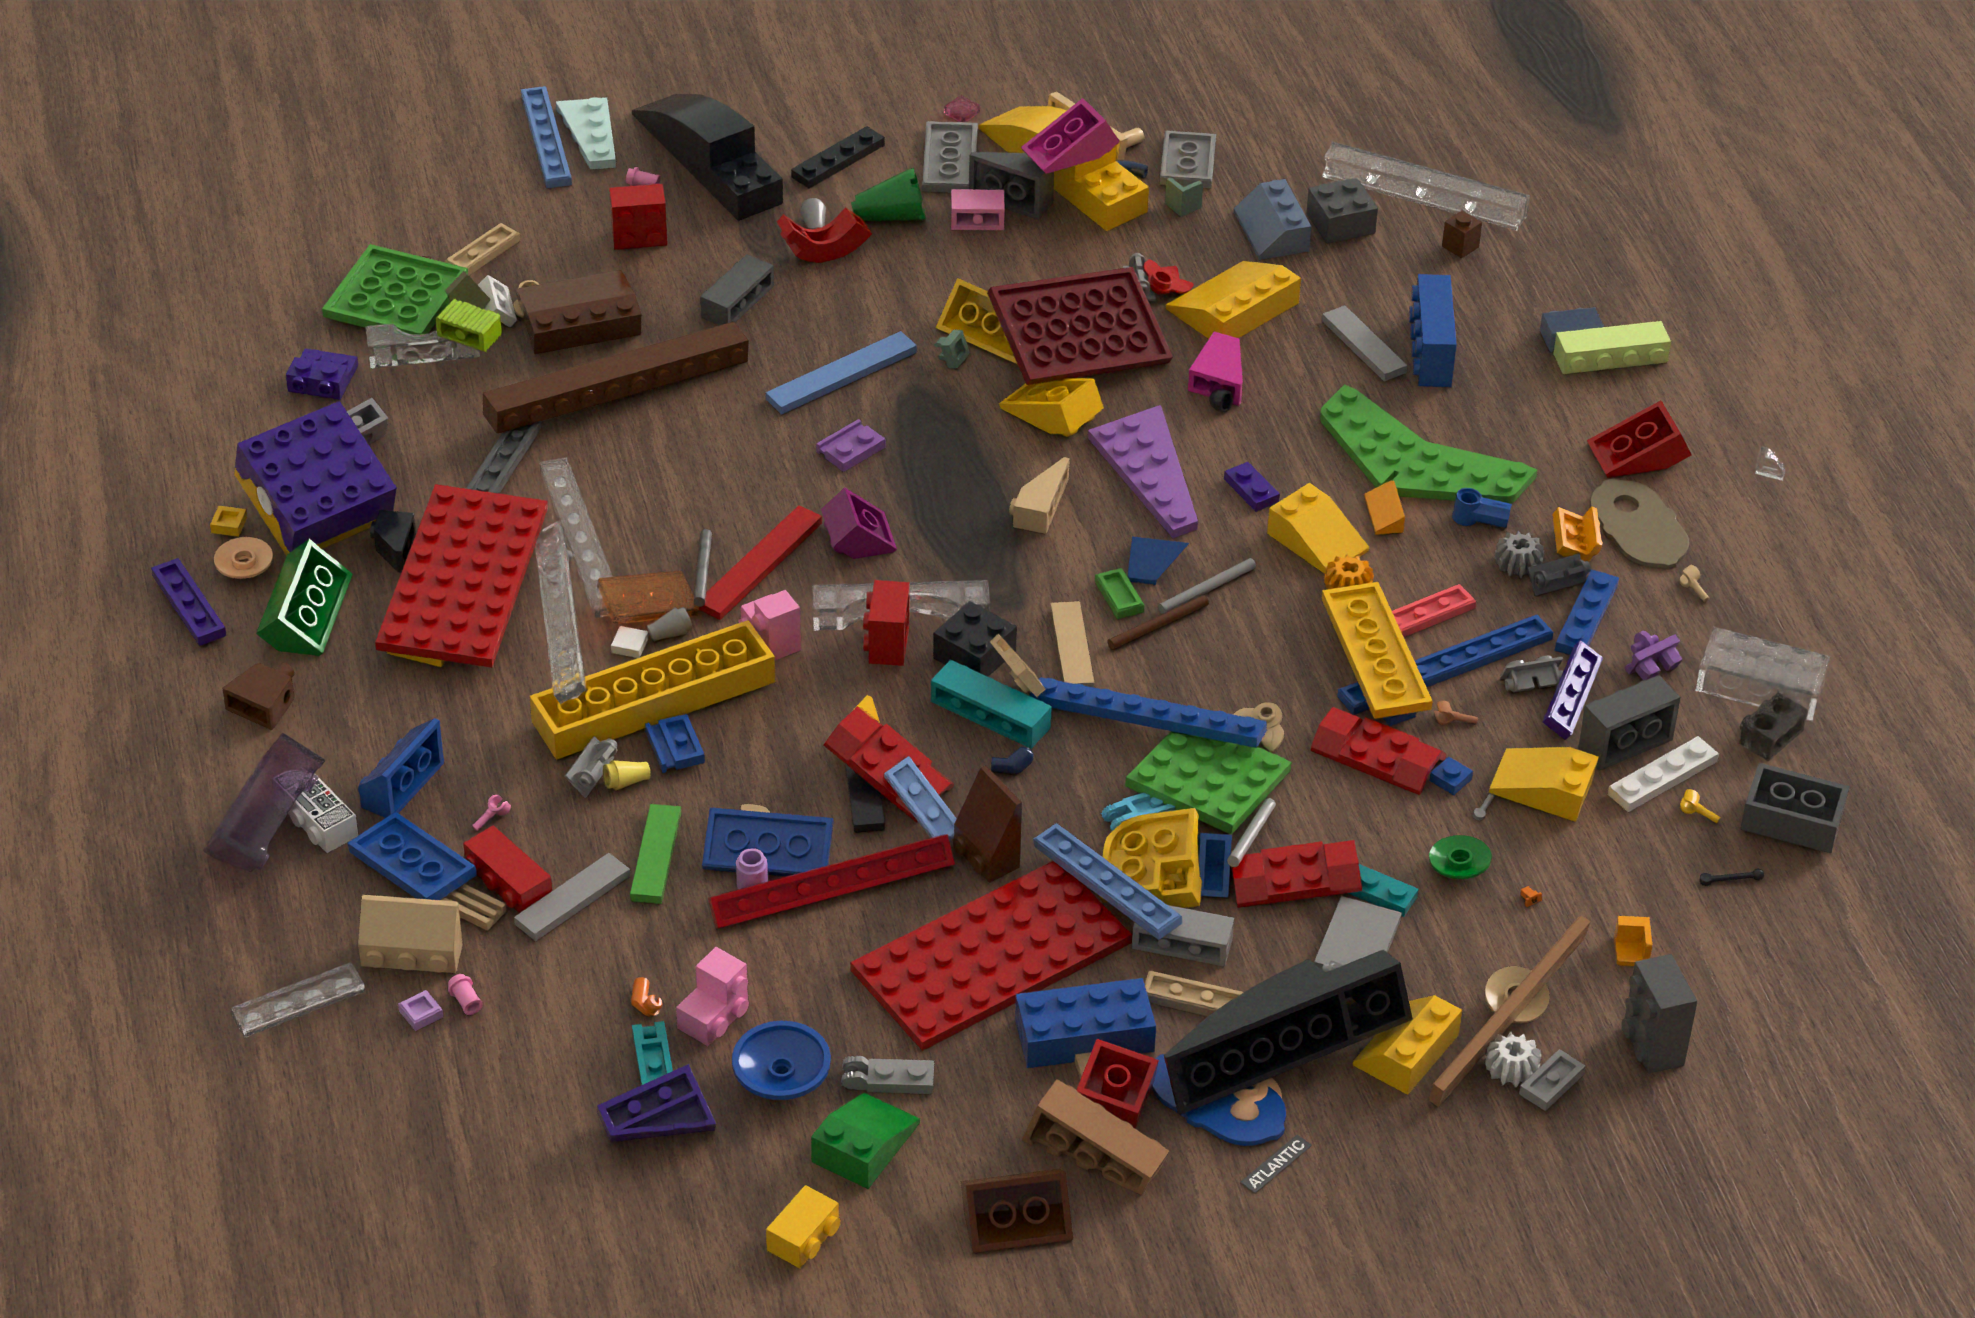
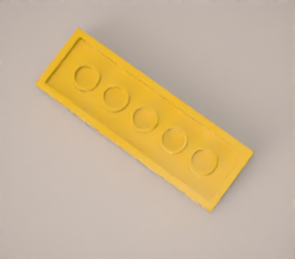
M1379 582L1322 590L1323 604L1374 719L1432 710V698Z

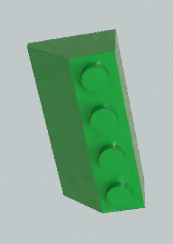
M308 539L287 554L256 634L277 651L320 656L326 647L353 573Z

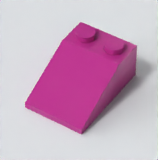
M1082 98L1024 144L1021 149L1047 174L1099 159L1111 151L1120 141L1107 121Z

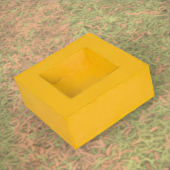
M218 506L210 523L211 533L239 537L247 520L246 509Z

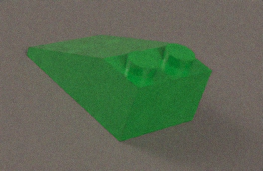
M862 1093L830 1113L811 1136V1161L824 1169L869 1189L920 1124V1118L869 1094Z

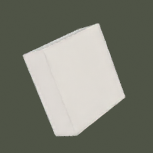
M620 626L611 644V653L640 658L649 639L648 631Z

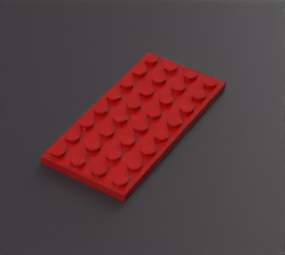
M435 484L376 638V650L492 668L546 516L548 501Z
M1051 861L850 962V971L923 1051L1015 1004L1016 994L1040 991L1131 944L1132 934L1081 881L1057 863Z

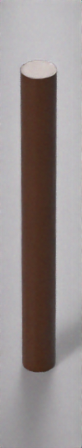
M1201 595L1108 639V646L1111 650H1115L1208 606L1209 600L1206 595Z

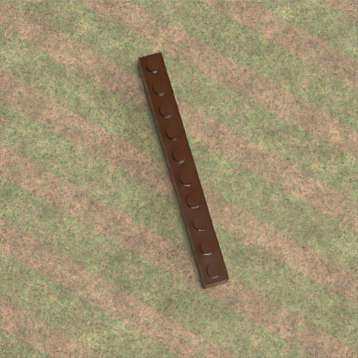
M734 322L483 392V415L497 434L533 424L534 422L544 421L748 362L749 340Z

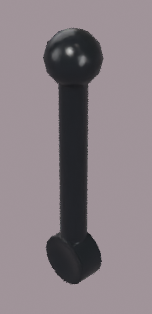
M1757 868L1753 872L1713 876L1709 873H1702L1699 882L1704 886H1709L1712 882L1748 878H1754L1759 881L1764 878V871Z

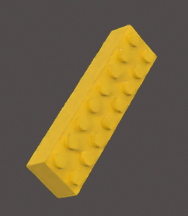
M747 620L530 695L531 720L557 760L583 751L594 736L600 742L609 738L614 740L645 729V723H650V726L658 724V720L687 714L775 683V656L750 621Z

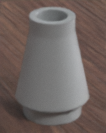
M817 198L805 200L802 203L800 214L807 228L817 229L825 226V205Z
M675 607L654 623L647 625L648 633L653 642L686 635L688 630L693 629L689 615L684 607L680 609Z

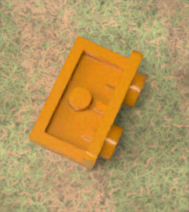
M1591 506L1584 516H1580L1558 507L1552 514L1557 553L1563 557L1580 553L1581 560L1589 562L1593 556L1598 555L1603 544L1597 508Z

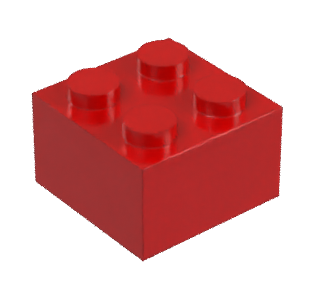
M663 184L609 188L614 250L667 246L666 203Z
M874 580L873 592H867L866 609H870V612H864L863 630L868 631V634H864L863 651H869V664L904 666L910 626V582Z
M1096 1039L1076 1090L1092 1102L1103 1106L1106 1111L1117 1118L1130 1123L1136 1129L1155 1081L1159 1060Z

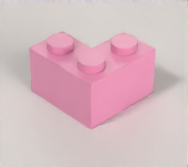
M786 590L773 595H767L741 606V619H739V623L747 620L750 621L775 656V660L801 651L800 607Z
M715 947L696 965L697 988L676 1007L677 1029L706 1046L710 1045L717 1037H721L737 1017H742L749 1005L747 964L718 947Z

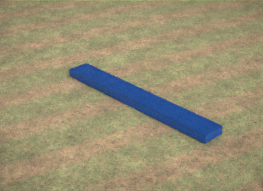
M1534 615L1414 661L1426 687L1548 642L1553 639L1554 632L1538 615ZM1358 682L1338 689L1337 697L1352 715L1370 709Z

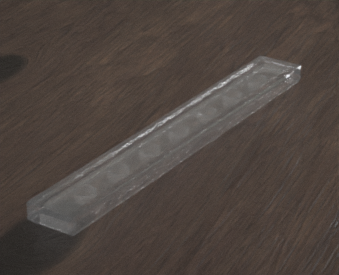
M567 457L539 462L540 472L569 549L572 552L595 618L623 613L624 604Z

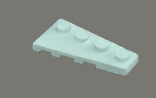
M593 97L590 99L556 101V110L559 115H562L566 128L570 129L571 137L579 145V151L590 170L616 168L607 98Z

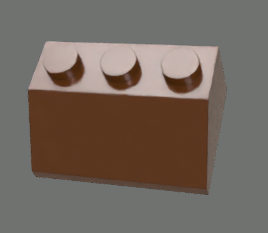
M1060 1168L960 1181L964 1216L973 1253L1073 1240L1066 1172Z

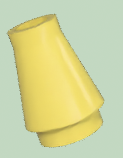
M611 760L610 764L603 766L605 786L608 789L613 788L615 791L650 779L648 762Z

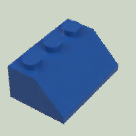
M434 718L411 729L403 739L397 741L391 752L378 762L377 767L361 780L358 786L361 808L384 818L394 812L399 813L444 764L440 720Z

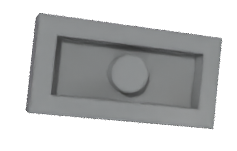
M1559 1049L1520 1085L1519 1094L1546 1111L1584 1075L1586 1066Z

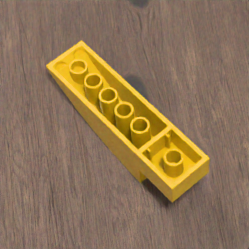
M1019 106L979 124L978 129L1008 153H1025L1021 147L1067 110L1052 106ZM1117 145L1099 159L1054 171V190L1105 231H1109L1148 212L1149 187L1116 162Z

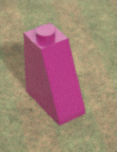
M1214 331L1189 369L1188 391L1210 397L1211 393L1216 389L1229 390L1233 394L1232 404L1239 406L1241 404L1243 384L1239 338Z

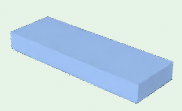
M909 756L884 773L885 779L930 838L943 834H948L949 841L954 838V823L957 818Z

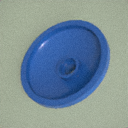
M772 1021L750 1029L738 1040L732 1053V1068L738 1082L749 1092L773 1100L794 1099L812 1092L825 1080L831 1064L830 1050L825 1039L811 1027L793 1021Z

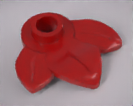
M1148 259L1143 265V270L1148 276L1147 281L1150 283V289L1154 293L1167 294L1175 292L1185 294L1191 291L1194 286L1190 281L1179 279L1177 266L1160 268L1151 259Z

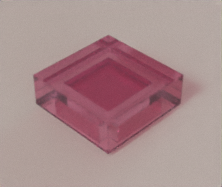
M962 95L944 106V114L959 122H967L980 113V105Z

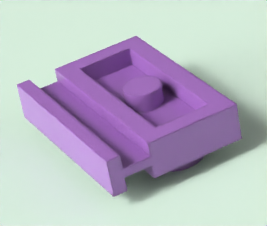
M858 419L816 443V452L819 454L823 453L825 459L844 472L886 447V439L866 425L864 427Z

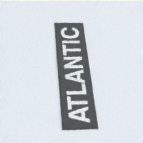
M1296 1135L1240 1183L1256 1193L1312 1145L1299 1135Z

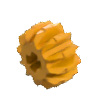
M1346 554L1345 558L1336 556L1334 561L1328 562L1324 576L1325 587L1334 589L1373 583V568L1369 566L1368 561H1360L1359 556L1355 558H1350L1348 554Z

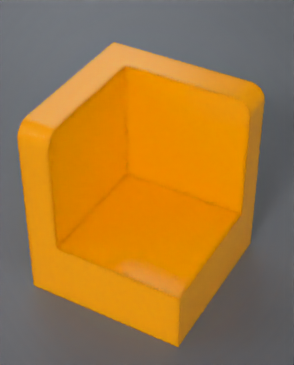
M1617 917L1614 934L1617 965L1634 966L1636 961L1650 958L1652 951L1650 917Z

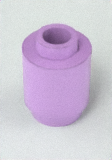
M746 849L737 858L736 880L738 889L768 881L767 859L760 850Z

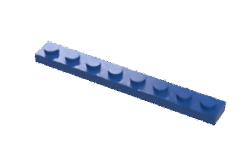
M1040 677L1039 680L1046 690L1038 697L1032 692L1029 694L1030 697L1043 701L1056 709L1254 748L1258 747L1267 731V721L1254 719L1253 717H1243L1227 714L1223 711L1197 708L1192 705L1186 706L1166 700L1140 697L1135 694L1129 695L1109 689H1098L1082 684L1067 683L1052 678Z

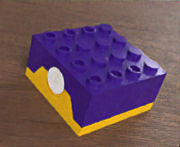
M340 401L237 443L234 475L286 556L308 539L321 549L369 529L372 521H376L379 510H394L397 487Z

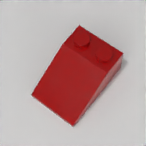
M1661 400L1587 440L1607 478L1667 469L1692 456L1681 432Z

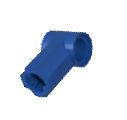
M1462 488L1457 492L1452 518L1456 523L1463 526H1470L1480 522L1507 528L1512 504L1483 498L1480 492L1475 489Z

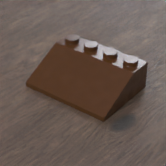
M622 270L516 288V295L534 354L641 335L642 314L636 295Z

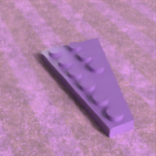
M1161 405L1088 430L1090 442L1172 538L1197 530V516Z

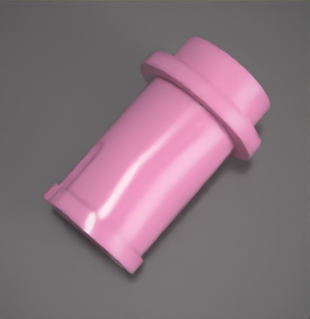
M634 167V169L629 168L626 175V184H630V186L660 184L661 175L640 171L638 167Z
M457 974L449 980L448 992L451 996L456 997L466 1015H473L481 1010L483 1002L472 988L473 982L471 978L464 974Z

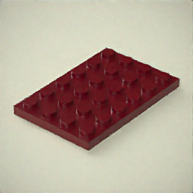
M1133 267L993 286L987 292L1026 385L1168 364L1173 358Z

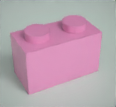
M951 189V230H1004V190Z

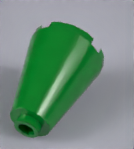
M914 168L907 169L855 195L856 201L851 202L853 213L860 216L863 221H921L926 219L925 209H922L921 205L923 199Z

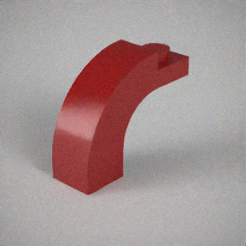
M846 207L833 221L817 229L803 228L784 214L776 221L782 230L780 235L789 245L795 256L809 262H827L844 257L860 247L872 235V232L862 218Z

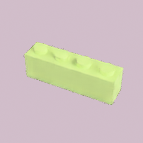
M1662 321L1557 332L1553 354L1562 374L1668 363L1671 340Z

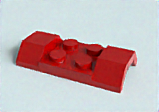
M857 706L847 715L824 743L828 750L916 823L918 822L885 779V772L909 756L939 796L946 790L950 791L954 786L949 779L931 765L932 761L887 723L883 726L862 707Z
M1335 707L1330 709L1319 724L1311 745V751L1417 795L1422 793L1427 777L1437 761L1443 762L1446 759V753L1420 742V739L1367 717L1361 719Z
M1355 840L1323 844L1321 841L1261 849V853L1244 855L1239 865L1232 867L1237 908L1362 891Z

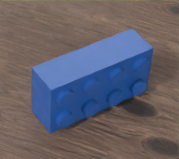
M1418 274L1417 285H1412L1411 288L1413 306L1409 307V323H1411L1410 340H1415L1412 341L1411 356L1416 357L1413 359V375H1418V386L1451 387L1457 346L1451 275Z
M1143 978L1016 994L1015 1022L1027 1068L1075 1062V1054L1092 1052L1096 1039L1140 1054L1155 1052L1156 1023Z

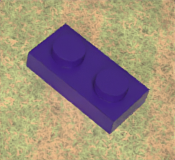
M1249 462L1224 472V480L1255 512L1279 502L1280 493Z

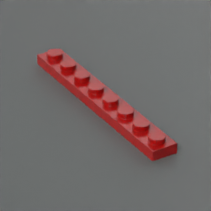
M943 834L708 897L715 928H721L951 866L955 862L948 834Z

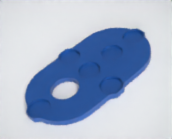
M1160 1054L1155 1058L1159 1060L1152 1090L1161 1103L1177 1112L1164 1059L1165 1054ZM1250 1086V1087H1247L1246 1089L1252 1090V1089H1254V1087H1253V1086ZM1268 1087L1267 1095L1263 1099L1254 1102L1258 1107L1259 1115L1251 1121H1240L1232 1116L1230 1110L1240 1100L1233 1093L1181 1115L1186 1118L1187 1123L1190 1125L1202 1127L1226 1142L1235 1145L1252 1146L1270 1140H1278L1284 1134L1286 1107L1278 1093Z

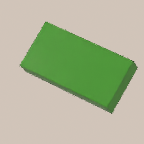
M1122 568L1095 575V583L1117 619L1144 613V603Z

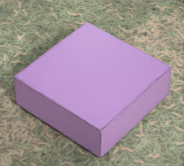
M427 990L398 1003L399 1012L415 1031L443 1018L442 1008Z

